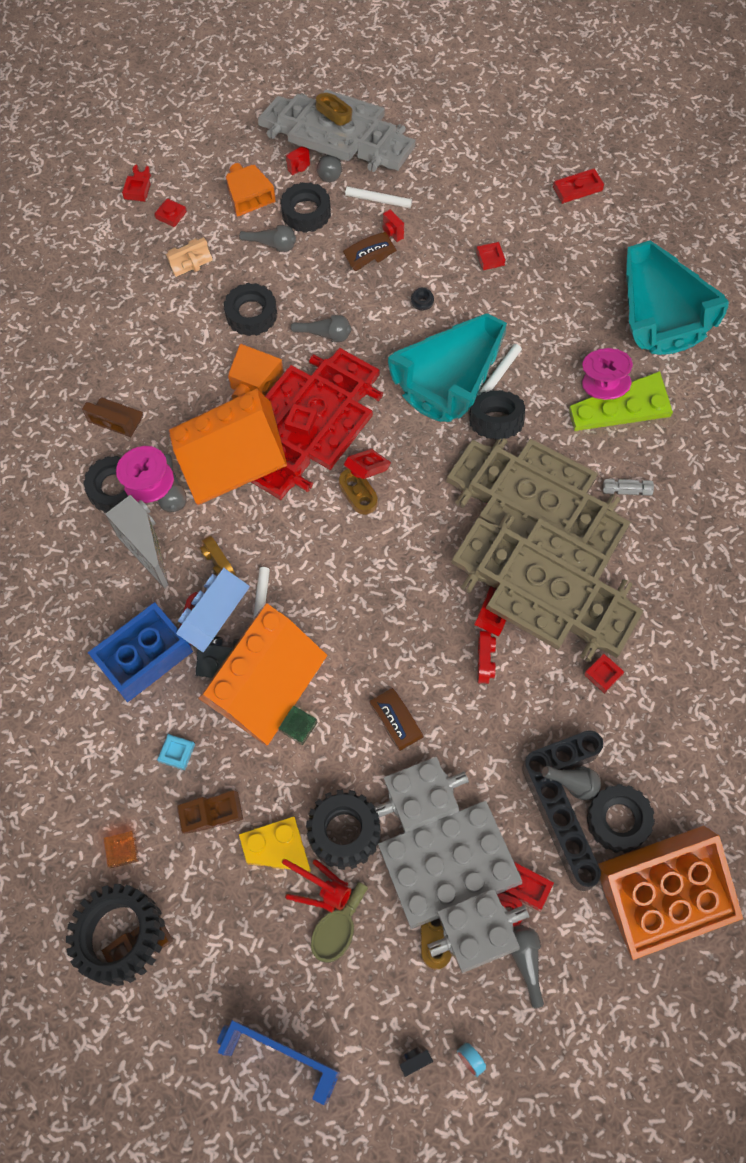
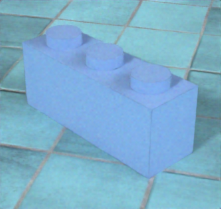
M225 568L222 569L218 576L211 575L204 585L207 591L204 593L200 590L191 602L195 606L193 610L187 608L178 620L182 625L176 634L202 652L208 647L250 587Z

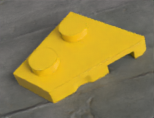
M294 816L239 834L247 864L291 870L282 864V860L287 859L306 871L311 872Z

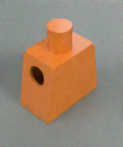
M235 163L230 167V173L225 177L237 217L276 202L273 184L255 165L243 168L240 163Z
M240 344L228 375L230 386L235 390L231 396L232 399L256 388L265 396L284 373L282 359Z

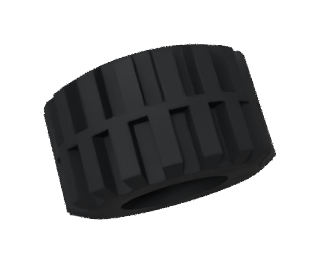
M343 789L337 790V794L331 795V792L325 794L324 800L321 801L319 798L315 802L316 807L314 809L311 808L309 811V820L306 821V828L310 846L320 861L326 862L327 866H337L341 870H345V867L351 866V869L356 868L357 864L361 862L362 864L366 863L370 855L373 856L376 852L381 832L379 815L376 813L372 802L369 803L367 797L362 794L357 796L353 790H349V793H343ZM339 815H351L361 824L359 837L347 845L335 844L327 836L328 824Z

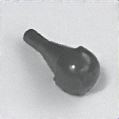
M328 154L320 158L317 164V173L323 181L334 182L340 177L342 173L340 159Z
M277 225L276 228L259 232L241 231L239 233L240 240L256 241L276 248L278 252L290 251L296 242L293 229L286 225Z
M331 315V318L311 323L293 322L291 324V331L312 333L331 339V342H343L348 338L351 326L345 316Z
M164 454L167 464L173 471L174 482L168 493L158 500V504L165 511L176 512L185 506L187 496L174 473L171 455Z
M545 766L542 770L543 777L558 781L569 790L570 794L578 799L590 800L597 796L600 791V777L591 768L581 766L572 770H559Z
M517 925L513 932L520 950L510 954H512L527 984L532 1007L540 1008L544 1005L539 985L540 938L534 929Z

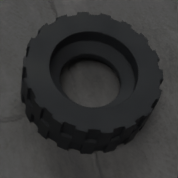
M300 182V184H294L292 187L287 188L286 192L282 194L280 204L283 221L289 227L295 229V231H302L303 233L314 232L328 223V219L331 216L330 196L325 188L312 182ZM303 201H311L316 203L317 209L311 213L303 214L296 212L295 206Z
M258 283L238 285L225 297L224 311L227 323L238 334L247 336L260 335V333L267 332L270 327L272 328L274 321L277 319L275 297L272 291L268 290L264 285L261 286ZM247 302H258L262 306L261 314L255 317H243L239 313V309L242 304Z
M504 390L482 392L480 395H477L474 404L470 407V427L478 435L488 439H507L517 435L518 432H521L522 427H524V401L518 395L512 394V392H505ZM491 412H502L508 415L504 417H492L486 414Z
M108 456L102 460H97L94 465L89 467V471L86 472L85 480L83 481L84 490L92 505H95L96 509L102 510L104 513H107L128 497L125 489L114 496L107 495L102 491L104 479L110 475H116V467L121 459L119 456Z
M617 784L613 787L611 785L606 787L605 790H601L592 800L587 811L589 832L593 834L594 840L597 843L599 842L603 845V848L611 849L613 852H629L641 846L653 831L652 826L655 825V819L653 818L654 810L650 806L651 802L642 795L641 791H637L629 785ZM617 804L625 805L633 812L635 822L630 831L619 833L609 827L606 821V813L611 806Z

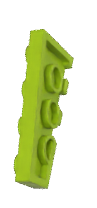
M660 371L633 381L629 391L621 397L608 400L591 397L573 404L569 408L574 431L671 417L673 413Z

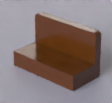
M100 398L96 405L86 402L82 408L87 422L130 438L144 416L142 411L105 398Z

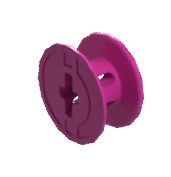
M604 348L593 351L584 358L582 366L586 374L582 380V386L588 395L608 400L621 397L629 391L632 382L628 374L631 372L633 363L627 353L619 349Z
M140 446L126 452L116 467L117 478L124 486L125 492L128 496L131 495L137 502L142 500L144 503H150L161 499L172 488L174 482L173 471L167 464L166 457L161 450L152 446Z

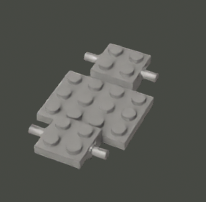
M325 90L323 93L334 94L352 108V120L346 125H336L316 109V100L307 97L306 94L303 95V93L297 94L293 99L277 96L258 117V125L269 129L267 131L269 138L272 137L274 139L281 132L288 135V142L346 161H350L358 150L357 158L370 162L368 169L372 170V172H375L379 165L398 171L414 150L416 143L415 139L403 135L406 130L404 125L401 126L399 124L396 128L394 124L381 121L385 114V108L329 90Z
M437 757L384 777L389 791V801L375 806V811L378 813L379 818L394 812L400 820L404 833L378 843L410 929L438 918L442 924L444 938L427 944L431 956L434 957L449 950L456 958L461 972L465 973L520 950L513 932V923L529 918L528 911H526L525 905H522L507 912L501 905L497 894L521 885L522 879L487 802L484 801L459 811L453 788L469 783L465 771L448 777L442 770Z

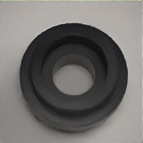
M418 288L411 295V304L417 310H428L434 304V295L428 288Z

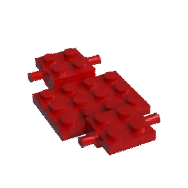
M341 348L332 357L325 360L313 354L309 363L318 368L312 376L290 365L265 396L272 405L287 466L258 478L251 483L279 500H282L295 485L309 492L313 483L303 478L302 473L309 466L310 459L331 470L372 418L373 410L358 402L366 395L378 402L382 398L383 392L372 387V384L380 376L378 368ZM293 403L317 410L318 417L309 436L285 429L284 423Z

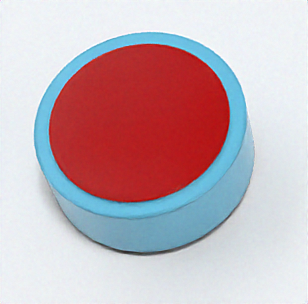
M464 1043L457 1050L458 1056L475 1077H478L486 1070L485 1062L472 1045Z

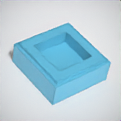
M168 734L157 760L160 763L185 770L195 743Z

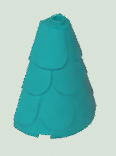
M649 240L629 246L627 250L626 282L628 286L629 329L636 344L641 349L645 348L651 354L657 355L674 354L689 349L707 338L706 333L713 326L718 327L723 320L729 301L723 293L678 262L679 259Z
M486 313L454 325L451 329L427 337L423 341L395 351L388 357L389 370L395 385L400 384L405 392L402 396L421 414L441 422H451L456 418L460 419L474 404L480 387L486 380L490 366L497 358L506 334L507 323Z

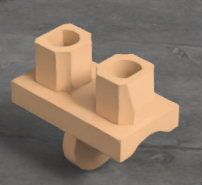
M204 237L199 240L193 239L187 245L179 249L173 248L166 254L175 277L192 269L197 272L200 270L199 266L213 260Z

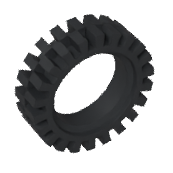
M114 884L113 888L108 885L101 887L102 894L96 890L90 893L93 899L91 902L85 898L81 901L80 904L85 909L82 913L75 909L72 916L78 920L76 923L69 922L67 929L72 931L73 935L66 936V943L72 945V947L66 950L68 956L74 958L70 961L73 967L78 968V972L83 976L107 986L112 984L116 986L124 985V980L131 983L136 980L134 975L136 973L143 976L147 972L144 965L148 963L153 966L156 959L151 957L153 952H161L162 946L157 944L158 940H164L165 933L160 930L161 927L165 926L164 920L159 917L162 912L160 908L155 906L156 903L153 899L130 885H125L124 887L121 884ZM120 907L131 908L139 921V935L135 945L126 956L118 961L101 962L96 957L92 945L96 925L106 913Z

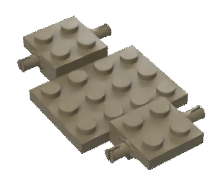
M505 438L497 440L493 447L482 445L472 440L447 476V483L462 491L455 501L458 506L461 504L460 507L464 508L470 497L477 498L487 503L479 518L499 525L504 515L508 513L510 514L508 520L511 515L515 518L509 530L525 539L528 538L540 518L611 558L631 523L614 511L620 502L618 496L615 498V495L611 494L605 503L588 494V491L597 479V472L532 439H529L518 457L503 450L504 446L508 443Z
M508 513L504 515L499 525L490 524L478 517L451 562L453 565L464 570L468 575L463 585H461L462 590L465 591L468 586L466 592L471 593L477 581L485 582L497 589L486 609L557 650L570 631L584 639L587 643L580 654L582 659L586 657L585 661L590 662L597 649L603 650L616 658L620 655L644 610L635 606L626 598L630 588L633 586L631 582L626 585L628 580L623 579L617 590L598 580L610 557L540 518L528 538L525 539L509 530L515 518L511 515L508 520L510 516Z

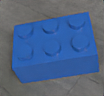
M154 602L90 650L88 654L128 703L190 655L193 650L189 642L176 634L178 628Z

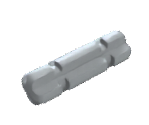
M604 479L602 489L605 494L617 492L619 495H639V493H642L644 496H651L654 492V483L651 480H642V483H639V480L618 479V482H615V479Z

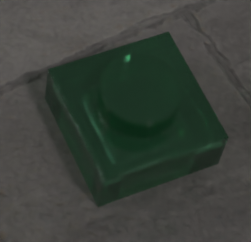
M293 706L278 729L279 732L303 745L318 721L316 718Z

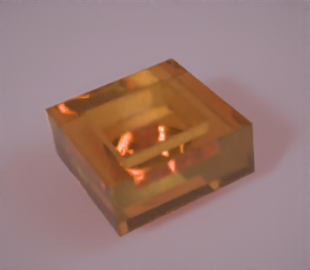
M133 831L104 838L107 865L110 869L139 862L136 838Z

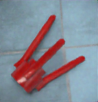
M287 859L282 860L283 865L320 886V897L323 898V901L299 895L286 894L285 898L287 900L324 908L333 913L335 908L338 910L344 908L351 894V888L347 887V882L339 879L317 859L313 860V864L330 880L325 882Z

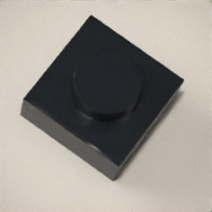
M417 1047L402 1055L405 1062L399 1066L404 1077H407L432 1063L433 1060L428 1049L421 1052L420 1048Z

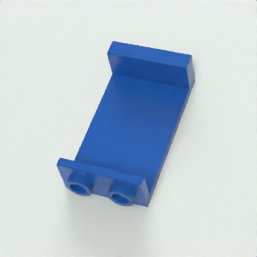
M232 1021L230 1026L224 1025L217 1040V1044L221 1045L217 1053L232 1056L243 1033L323 1072L312 1100L322 1105L328 1103L340 1071L239 1022Z

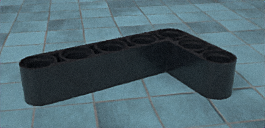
M591 730L532 751L526 757L522 768L523 775L570 882L580 891H589L599 882L601 878L600 868L562 784L543 777L542 772L533 771L529 763L536 761L541 763L543 768L550 766L559 770H571L594 761L603 749L604 743L600 734ZM582 742L592 743L595 751H586L582 747ZM559 751L565 752L569 756V761L562 762L558 760L555 753ZM545 787L551 788L555 792V798H545L541 793V789ZM562 814L565 816L567 825L558 826L554 822L553 815ZM573 841L577 843L580 849L579 854L568 852L565 846L566 842ZM579 869H587L591 873L592 881L590 883L580 880L578 876Z

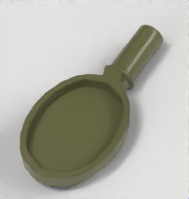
M358 882L342 911L330 912L319 921L311 938V950L316 959L324 963L334 962L348 950L354 935V923L351 917L356 912V908L368 889L367 886Z

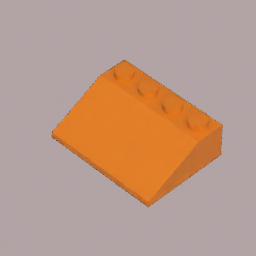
M257 388L169 429L174 454L197 505L287 466L271 402Z
M266 603L257 613L198 699L268 746L328 655L290 619Z
M704 825L598 864L601 871L600 881L604 894L632 960L743 919L720 836Z

